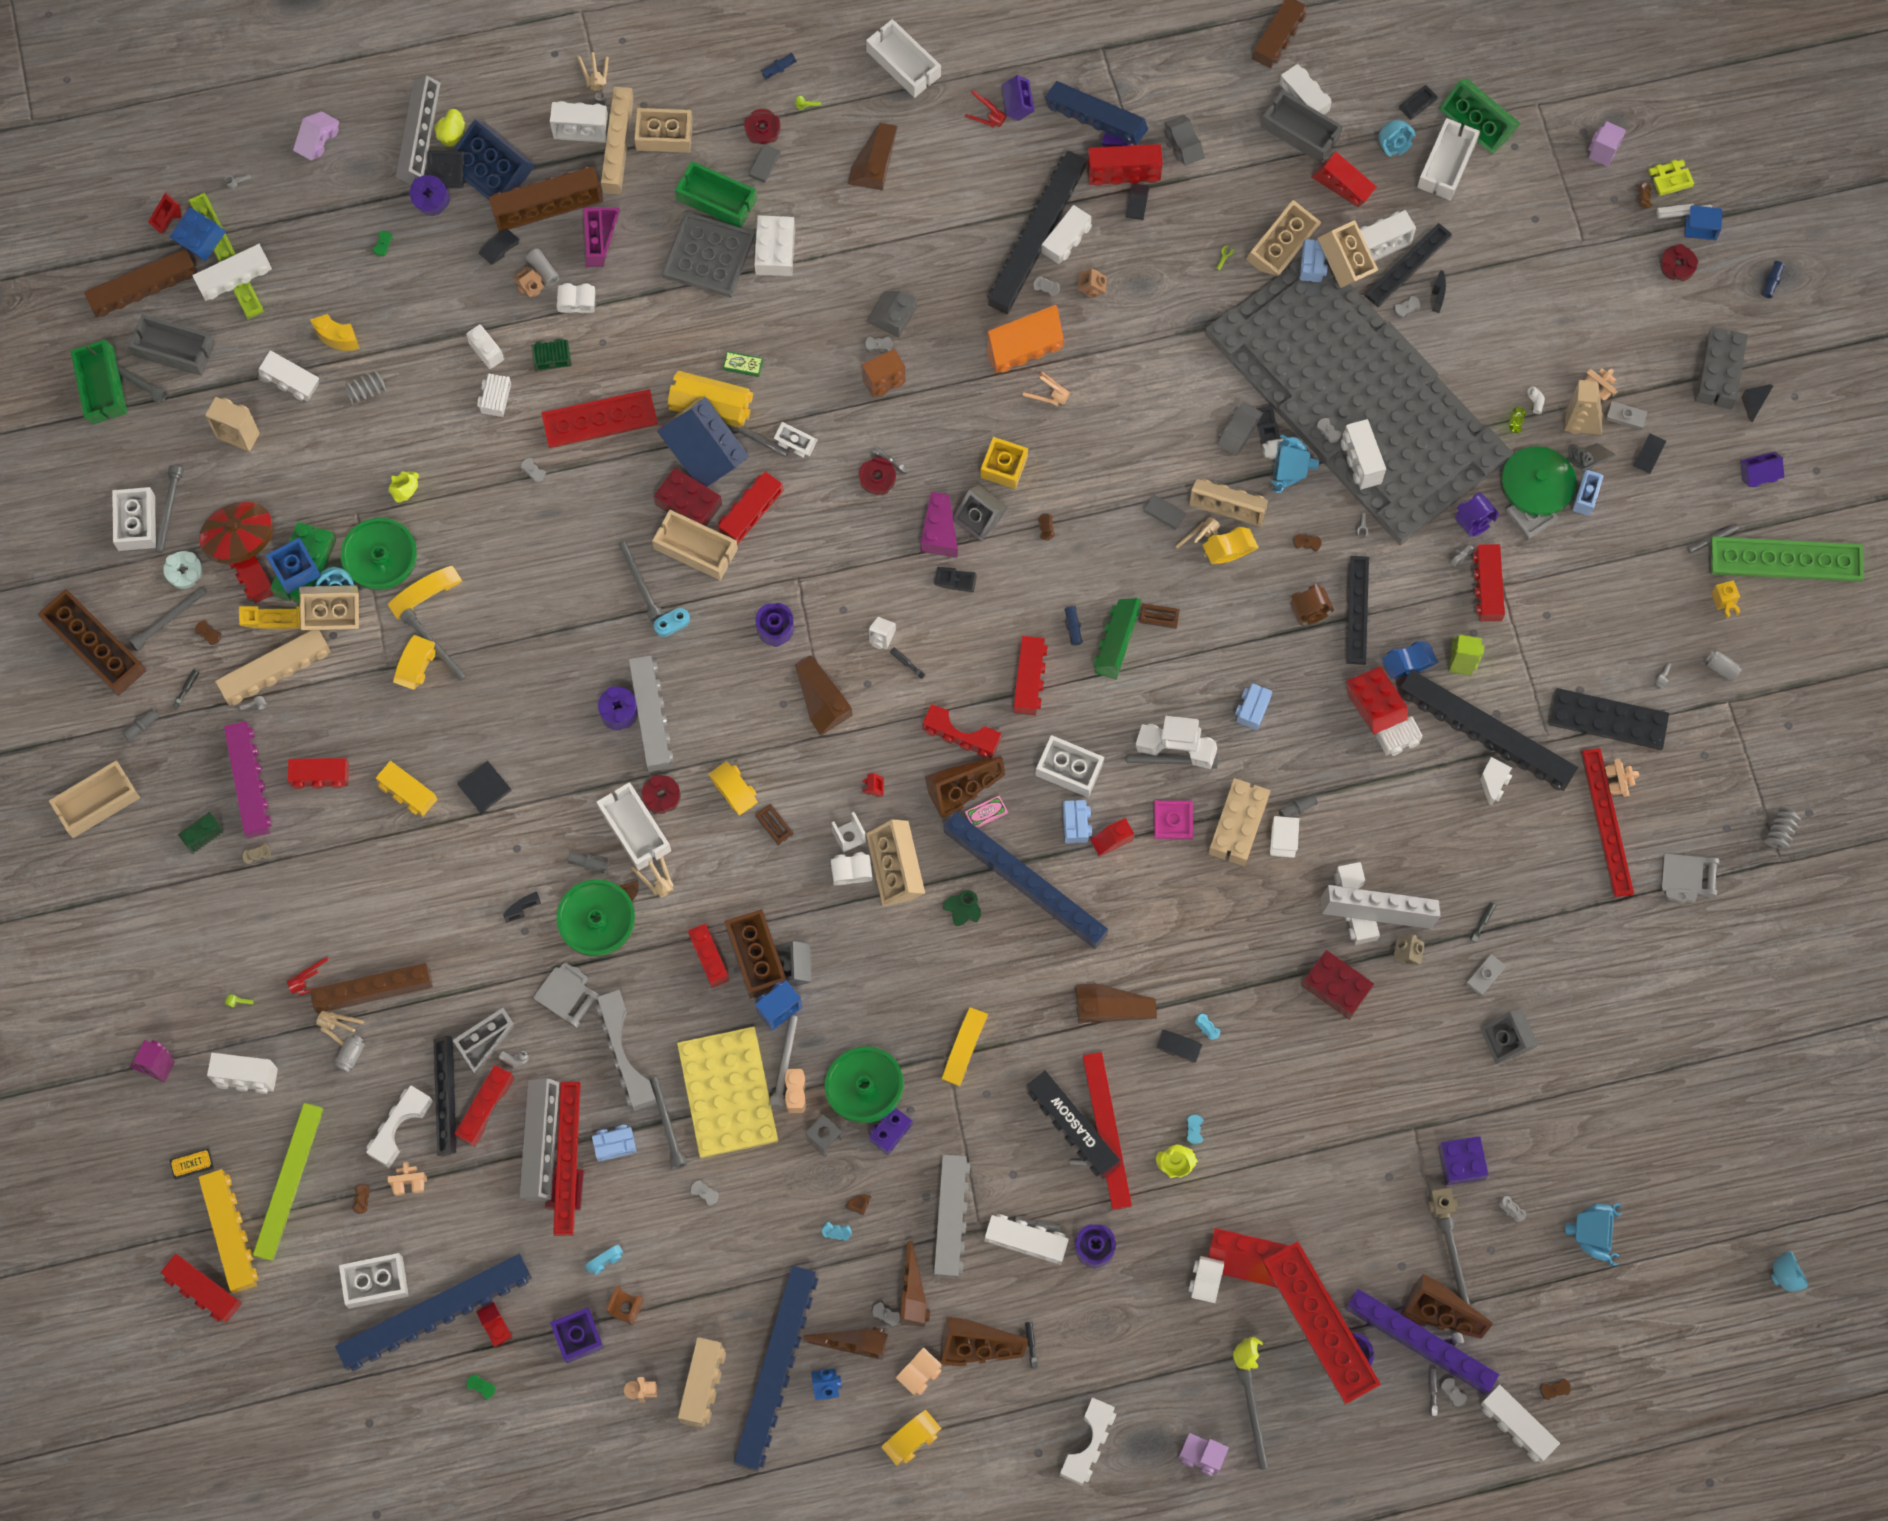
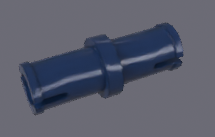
M791 52L780 60H774L773 64L760 71L764 79L768 80L775 74L784 72V69L797 63V60H795L796 58Z
M1774 261L1762 291V296L1765 298H1773L1775 289L1781 282L1780 277L1785 268L1784 263Z
M1069 606L1064 609L1068 623L1066 628L1069 630L1072 646L1083 643L1080 632L1081 622L1078 621L1076 606Z

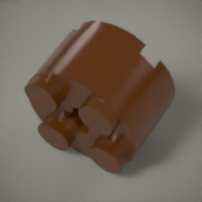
M1314 584L1307 591L1302 593L1296 592L1291 596L1290 605L1301 626H1304L1303 622H1308V625L1317 623L1328 617L1327 613L1330 610L1331 612L1334 611L1325 588L1320 587L1319 584Z

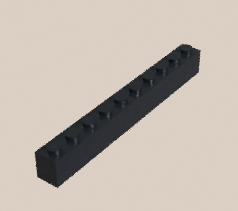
M1069 151L1066 152L1065 156L1060 157L1057 171L1054 170L1052 172L1049 186L1046 185L1044 187L1042 199L1037 200L1034 214L1029 215L1026 229L1021 230L1018 244L1013 245L1010 259L1007 258L1005 260L1002 274L999 273L997 275L994 289L991 288L988 292V306L1009 314L1041 254L1043 242L1053 231L1086 169V158Z
M1411 670L1400 688L1399 694L1403 700L1413 702L1420 710L1430 712L1437 720L1447 722L1454 730L1464 732L1471 740L1481 742L1486 749L1498 752L1503 759L1515 762L1520 769L1532 772L1537 779L1549 782L1556 790L1565 791L1579 768L1414 670Z

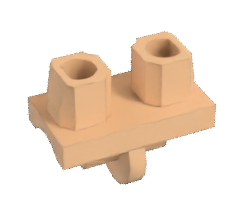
M1590 369L1585 380L1598 382L1602 387L1599 390L1601 400L1605 401L1611 395L1614 396L1617 393V389L1607 382L1609 380L1613 384L1616 381L1612 376L1614 370L1610 369L1606 372L1604 369H1601L1599 373L1603 376L1602 378Z
M1616 759L1614 764L1605 767L1608 778L1618 776L1619 779L1618 782L1609 784L1610 792L1612 795L1623 794L1624 797L1630 795L1626 780H1629L1630 786L1635 785L1634 779L1639 777V772L1632 771V766H1627V773H1625L1621 759Z
M408 1162L403 1163V1168L396 1169L397 1176L388 1177V1183L391 1185L395 1196L405 1194L404 1185L406 1184L412 1185L413 1193L424 1192V1182H427V1176L424 1172L414 1173L417 1172V1167H409Z
M637 1377L638 1382H628L624 1387L626 1397L633 1400L638 1398L640 1403H647V1398H658V1385L655 1381L646 1382L644 1377Z

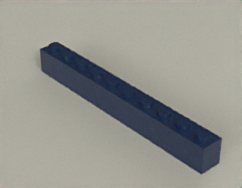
M955 812L944 825V833L1092 948L1096 949L1107 936V927L958 812Z
M518 1254L336 1345L335 1348L345 1369L348 1371L358 1370L363 1367V1363L369 1360L370 1362L376 1361L382 1357L381 1354L387 1351L389 1353L396 1351L400 1348V1344L406 1341L411 1343L419 1338L418 1335L424 1332L429 1334L437 1329L436 1326L442 1323L444 1325L456 1320V1316L460 1314L467 1315L474 1311V1307L480 1304L485 1306L492 1302V1298L498 1295L500 1297L505 1296L511 1292L510 1289L516 1286L520 1288L529 1283L528 1280L532 1279L522 1256Z
M792 1265L734 1460L736 1466L759 1472V1468H763L767 1456L764 1455L766 1447H770L772 1436L769 1434L771 1428H775L778 1416L775 1414L777 1407L781 1408L784 1396L781 1395L783 1387L787 1388L790 1376H787L789 1368L794 1366L796 1357L793 1356L795 1348H799L802 1338L799 1336L800 1329L805 1328L807 1317H804L806 1309L810 1310L813 1301L810 1295L812 1290H816L819 1278H816V1272Z

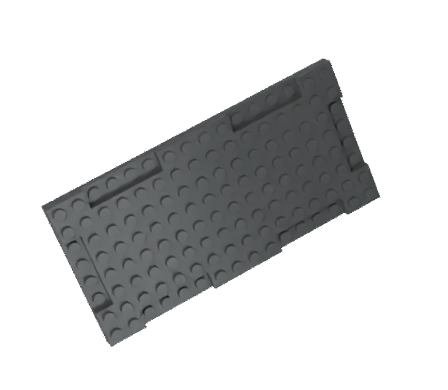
M1301 256L1289 265L1288 270L1236 309L1232 308L1208 326L1205 335L1270 406H1273V409L1399 545H1402L1504 465L1513 455V452L1489 426L1485 428L1438 378L1439 373L1390 322L1387 323L1351 284L1340 288L1327 259L1324 260V265H1328L1327 275L1323 276L1322 282L1300 280ZM1329 418L1330 425L1334 426V430L1341 432V438L1338 442L1329 443L1325 435L1321 434V431L1317 429V423L1320 419ZM1368 419L1386 471L1382 484L1360 490L1359 485L1354 482V471L1352 467L1348 466V455L1341 447V440L1343 439L1346 425Z

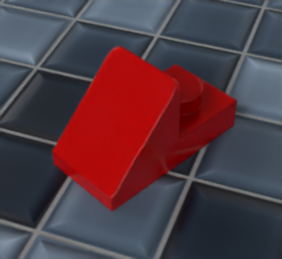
M164 193L148 223L159 233H165L172 219L182 218L179 204L169 194Z
M495 1302L476 1311L494 1347L513 1338Z

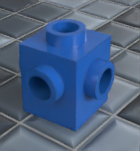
M836 1368L811 1372L815 1400L839 1397L838 1389L842 1388L841 1376L836 1375Z

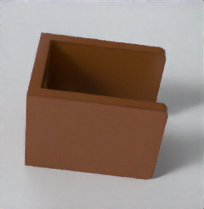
M616 1286L606 1310L610 1316L634 1325L644 1300L641 1295H638L636 1298L622 1292L620 1286ZM625 1302L632 1304V1309L628 1314L621 1311V1305Z

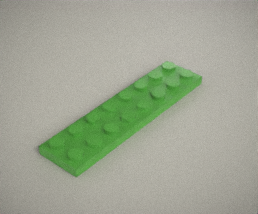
M1712 537L1711 574L1863 582V544Z

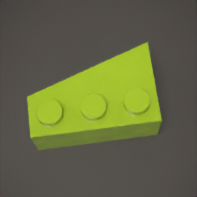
M1464 635L1453 637L1449 672L1471 676L1473 671L1477 670L1485 648L1484 645H1481L1482 638Z

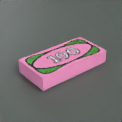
M1000 796L965 811L968 821L977 828L1008 814Z

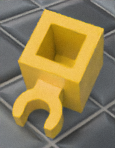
M1734 580L1716 585L1711 594L1717 610L1725 608L1724 615L1726 618L1730 617L1729 610H1733L1735 615L1738 616L1740 609L1736 603L1740 599V595Z

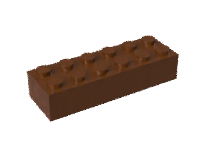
M593 166L584 167L572 173L567 172L559 177H550L542 182L530 183L525 187L513 188L508 192L496 193L489 197V201L500 233L506 228L508 230L602 203L603 198L600 183Z
M67 589L61 592L38 613L41 620L117 696L122 694L146 672L142 663Z

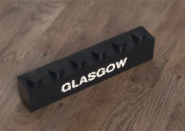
M1046 1070L1027 1084L1029 1090L1027 1094L1034 1102L1037 1100L1041 1106L1039 1108L1046 1117L1050 1115L1054 1120L1052 1122L1053 1126L1058 1132L1061 1130L1066 1135L1064 1139L1071 1147L1074 1145L1079 1150L1077 1155L1083 1162L1087 1160L1090 1163L1091 1167L1089 1169L1096 1177L1100 1176L1104 1179L1121 1165L1120 1159Z

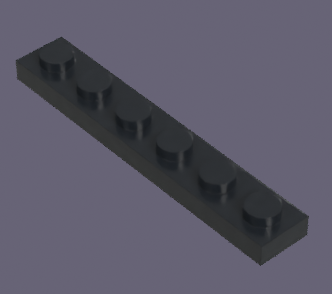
M1438 223L1366 292L1365 297L1379 308L1452 237V233Z
M1350 556L1346 664L1366 665L1369 557Z
M443 1036L433 1040L437 1156L442 1157L456 1153L452 1036Z

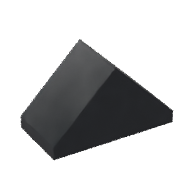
M1768 384L1744 391L1741 398L1749 421H1754L1773 385Z

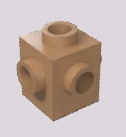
M525 267L512 277L517 284V291L522 296L535 297L544 288L541 282L543 281L542 277L538 272H534L529 267Z
M1092 268L1078 273L1077 290L1090 298H1096L1106 293L1107 276Z

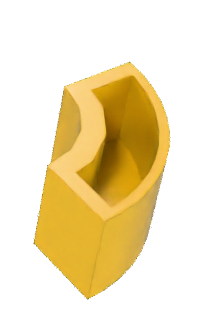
M328 314L310 319L318 338L327 346L341 351L360 349L351 324H338L331 320Z
M1236 527L1227 534L1213 535L1203 544L1211 564L1230 562L1259 548L1251 530L1243 527Z
M414 635L403 651L393 683L413 690L419 684H422L425 679L424 672L426 667L435 657V642Z
M726 761L708 773V775L732 810L740 816L758 803L754 797L757 794L751 785L747 786L740 777L741 773L735 764L731 766Z
M925 1410L902 1427L881 1447L896 1466L902 1462L907 1464L915 1457L913 1453L925 1443L930 1445L938 1438L936 1434L941 1430V1427Z

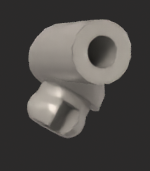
M503 1051L498 1060L512 1068H516L527 1063L528 1053L520 1051L517 1055L511 1056Z

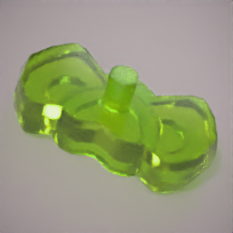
M1522 407L1512 409L1513 413L1509 429L1515 434L1522 432L1521 425L1524 422L1523 418L1526 416V412Z

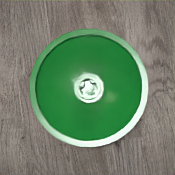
M1533 446L1517 451L1508 459L1501 475V486L1507 500L1517 510L1523 513L1526 512L1527 515L1537 517L1540 515V517L1551 516L1553 513H1559L1568 506L1576 491V474L1570 462L1557 451L1546 447Z
M373 518L359 523L347 534L341 548V561L344 570L349 573L353 582L360 587L369 590H387L401 584L410 576L417 561V547L412 534L401 523L388 518Z
M600 879L587 880L575 885L563 896L557 909V927L562 939L572 950L585 956H605L617 951L628 941L635 925V911L630 897L618 885Z
M858 1047L843 1053L832 1063L825 1078V1094L830 1106L840 1117L854 1123H871L886 1117L896 1108L904 1091V1077L899 1064L889 1053L875 1047Z

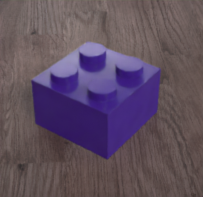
M1480 1136L1441 1142L1438 1146L1446 1186L1481 1181L1488 1177L1489 1174Z
M588 1307L550 1322L566 1364L604 1349Z

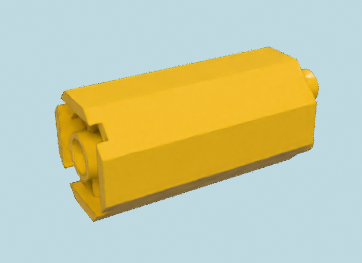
M678 371L674 375L673 380L676 383L670 387L668 397L669 410L681 412L697 398L706 397L725 424L740 428L744 426L745 420L749 419L751 410L748 409V406L752 402L754 395L753 392H750V389Z

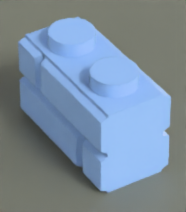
M1305 239L1303 242L1300 280L1322 282L1323 276L1327 275L1328 265H1324V260L1327 258L1318 240Z
M1585 470L1572 511L1587 516L1591 515L1604 475Z
M1251 684L1249 689L1245 688L1242 699H1244L1243 705H1238L1235 715L1238 716L1236 722L1258 730L1271 699L1272 691L1261 688V686Z
M1085 800L1063 802L1064 839L1066 844L1087 843L1088 836H1092V826L1088 825L1087 818H1091L1090 806H1086Z
M627 1125L617 1126L614 1131L610 1132L607 1129L599 1130L596 1132V1135L592 1136L598 1162L637 1153L632 1128L627 1127Z

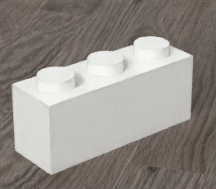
M1299 64L1281 75L1279 84L1288 94L1323 115L1330 111V97L1322 92L1318 83L1313 81L1309 77L1308 72L1301 68Z
M1073 205L1043 242L1041 253L1058 264L1062 260H1066L1073 246L1077 247L1080 243L1081 236L1084 233L1087 234L1091 229V216Z
M271 350L259 368V375H261L260 377L263 380L277 384V387L282 391L293 393V396L300 401L305 400L308 402L319 385L318 377Z

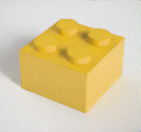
M993 437L981 467L980 478L1016 490L1028 458V448Z

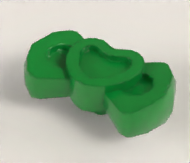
M388 231L378 233V245L372 248L373 253L377 256L383 257L387 255L388 246L391 244L390 241L393 240L392 234Z
M477 1374L472 1375L467 1380L466 1386L468 1390L476 1389L478 1393H482L485 1400L494 1396L496 1391L494 1384H489V1382L479 1378Z

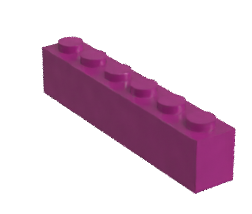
M247 721L224 726L244 834L248 839L270 834L269 827H272V820L270 815L267 816L266 809H269L267 798L263 796V791H265L264 781L260 780L259 776L262 773L260 762L256 760V756L259 753L257 745L253 744L252 738H255L253 726L250 727Z

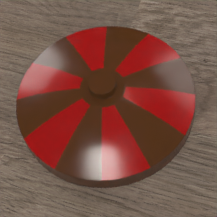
M233 503L219 509L206 520L199 534V543L204 554L212 561L222 564L239 563L252 558L266 547L273 535L274 523L269 512L257 503Z

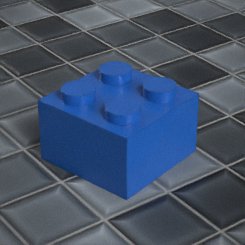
M189 207L169 237L206 262L226 231L215 222Z
M300 537L266 555L287 594L321 576Z
M787 980L783 983H777L772 988V992L768 995L763 994L756 1000L757 1014L771 1032L789 1019L791 1015L802 1009L800 996Z

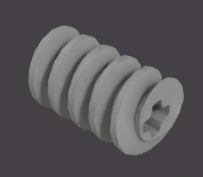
M373 371V377L369 373L366 374L367 380L360 376L359 383L356 379H353V385L348 381L346 382L345 389L352 405L354 398L358 403L360 402V396L366 400L367 393L374 397L375 390L378 394H381V388L387 392L385 384L377 371Z
M1780 806L1776 819L1773 820V825L1770 827V832L1767 834L1765 843L1773 848L1788 849L1790 846L1786 842L1793 840L1789 835H1795L1793 829L1798 828L1795 822H1800L1801 818L1797 816L1796 811L1792 808Z

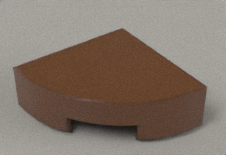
M638 880L619 885L628 894L631 901L636 898L639 891Z
M860 1195L848 1201L845 1208L864 1216L872 1196Z

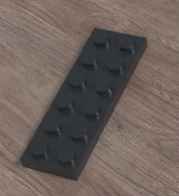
M1556 688L1549 726L1662 750L1669 713Z

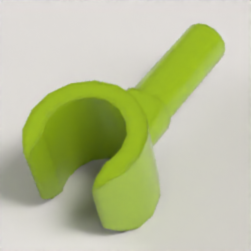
M803 96L795 98V105L799 110H803L807 106H821V102L805 101Z
M1228 246L1222 248V257L1216 268L1217 270H1221L1227 257L1233 256L1234 249H1231L1227 255L1226 249Z
M233 994L228 995L224 1002L226 1006L231 1008L235 1007L236 1002L254 1004V1000L241 999Z

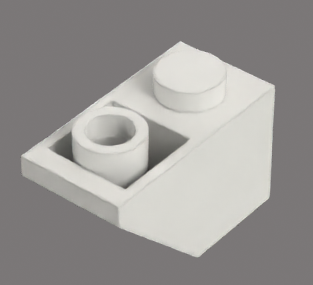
M877 617L869 628V641L871 645L877 649L884 648L887 650L896 631V623Z
M1492 757L1480 778L1488 804L1493 805L1495 800L1499 802L1504 792L1501 790L1503 784L1508 785L1512 777L1509 774L1512 768Z

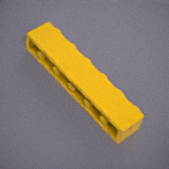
M221 1169L200 1176V1185L230 1291L235 1294L256 1287V1280L259 1278L256 1269H252L250 1261H253L251 1250L246 1248L245 1242L248 1241L245 1230H241L240 1223H243L240 1212H236L235 1204H237L235 1193H231L229 1187L232 1185L230 1175Z

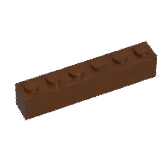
M185 248L87 290L84 294L95 317H103L108 315L109 312L122 309L132 302L141 301L146 296L157 294L160 290L167 287H173L181 281L190 280L197 271Z
M427 963L310 989L313 1008L319 1014L322 1011H332L432 988L433 984L430 969Z

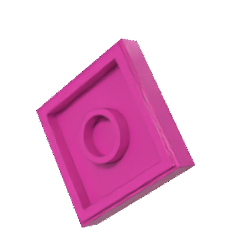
M1154 800V839L1193 840V801Z

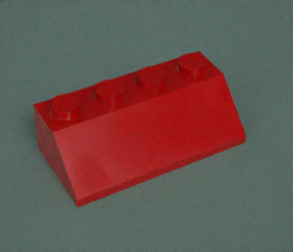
M1215 1228L1212 1234L1208 1258L1224 1261L1223 1276L1277 1288L1262 1261L1290 1245Z

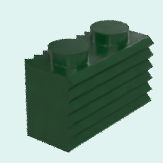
M559 338L553 342L538 341L535 344H531L535 371L572 366L568 340Z
M208 812L177 835L189 851L195 854V852H198V849L207 845L208 842L210 843L211 840L220 836V833L224 831L213 815Z

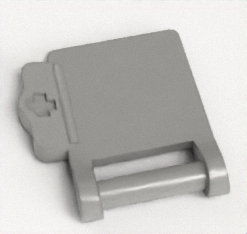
M1665 854L1662 891L1666 892V899L1683 904L1686 902L1694 903L1697 895L1709 898L1717 897L1715 886L1719 859ZM1703 864L1709 866L1707 889H1702Z
M564 963L560 968H554L534 995V999L578 1028L580 1025L579 1021L592 1003L598 1000L597 997L600 995L585 986L588 979L581 973L579 968ZM584 993L587 994L588 997L573 1017L568 1015Z

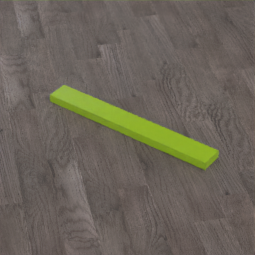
M205 193L188 200L194 210L222 228ZM224 234L213 250L219 263L236 255L226 234ZM250 282L242 283L233 289L247 319L264 312Z
M307 1103L303 1104L253 1253L254 1257L274 1261L324 1111L322 1107Z

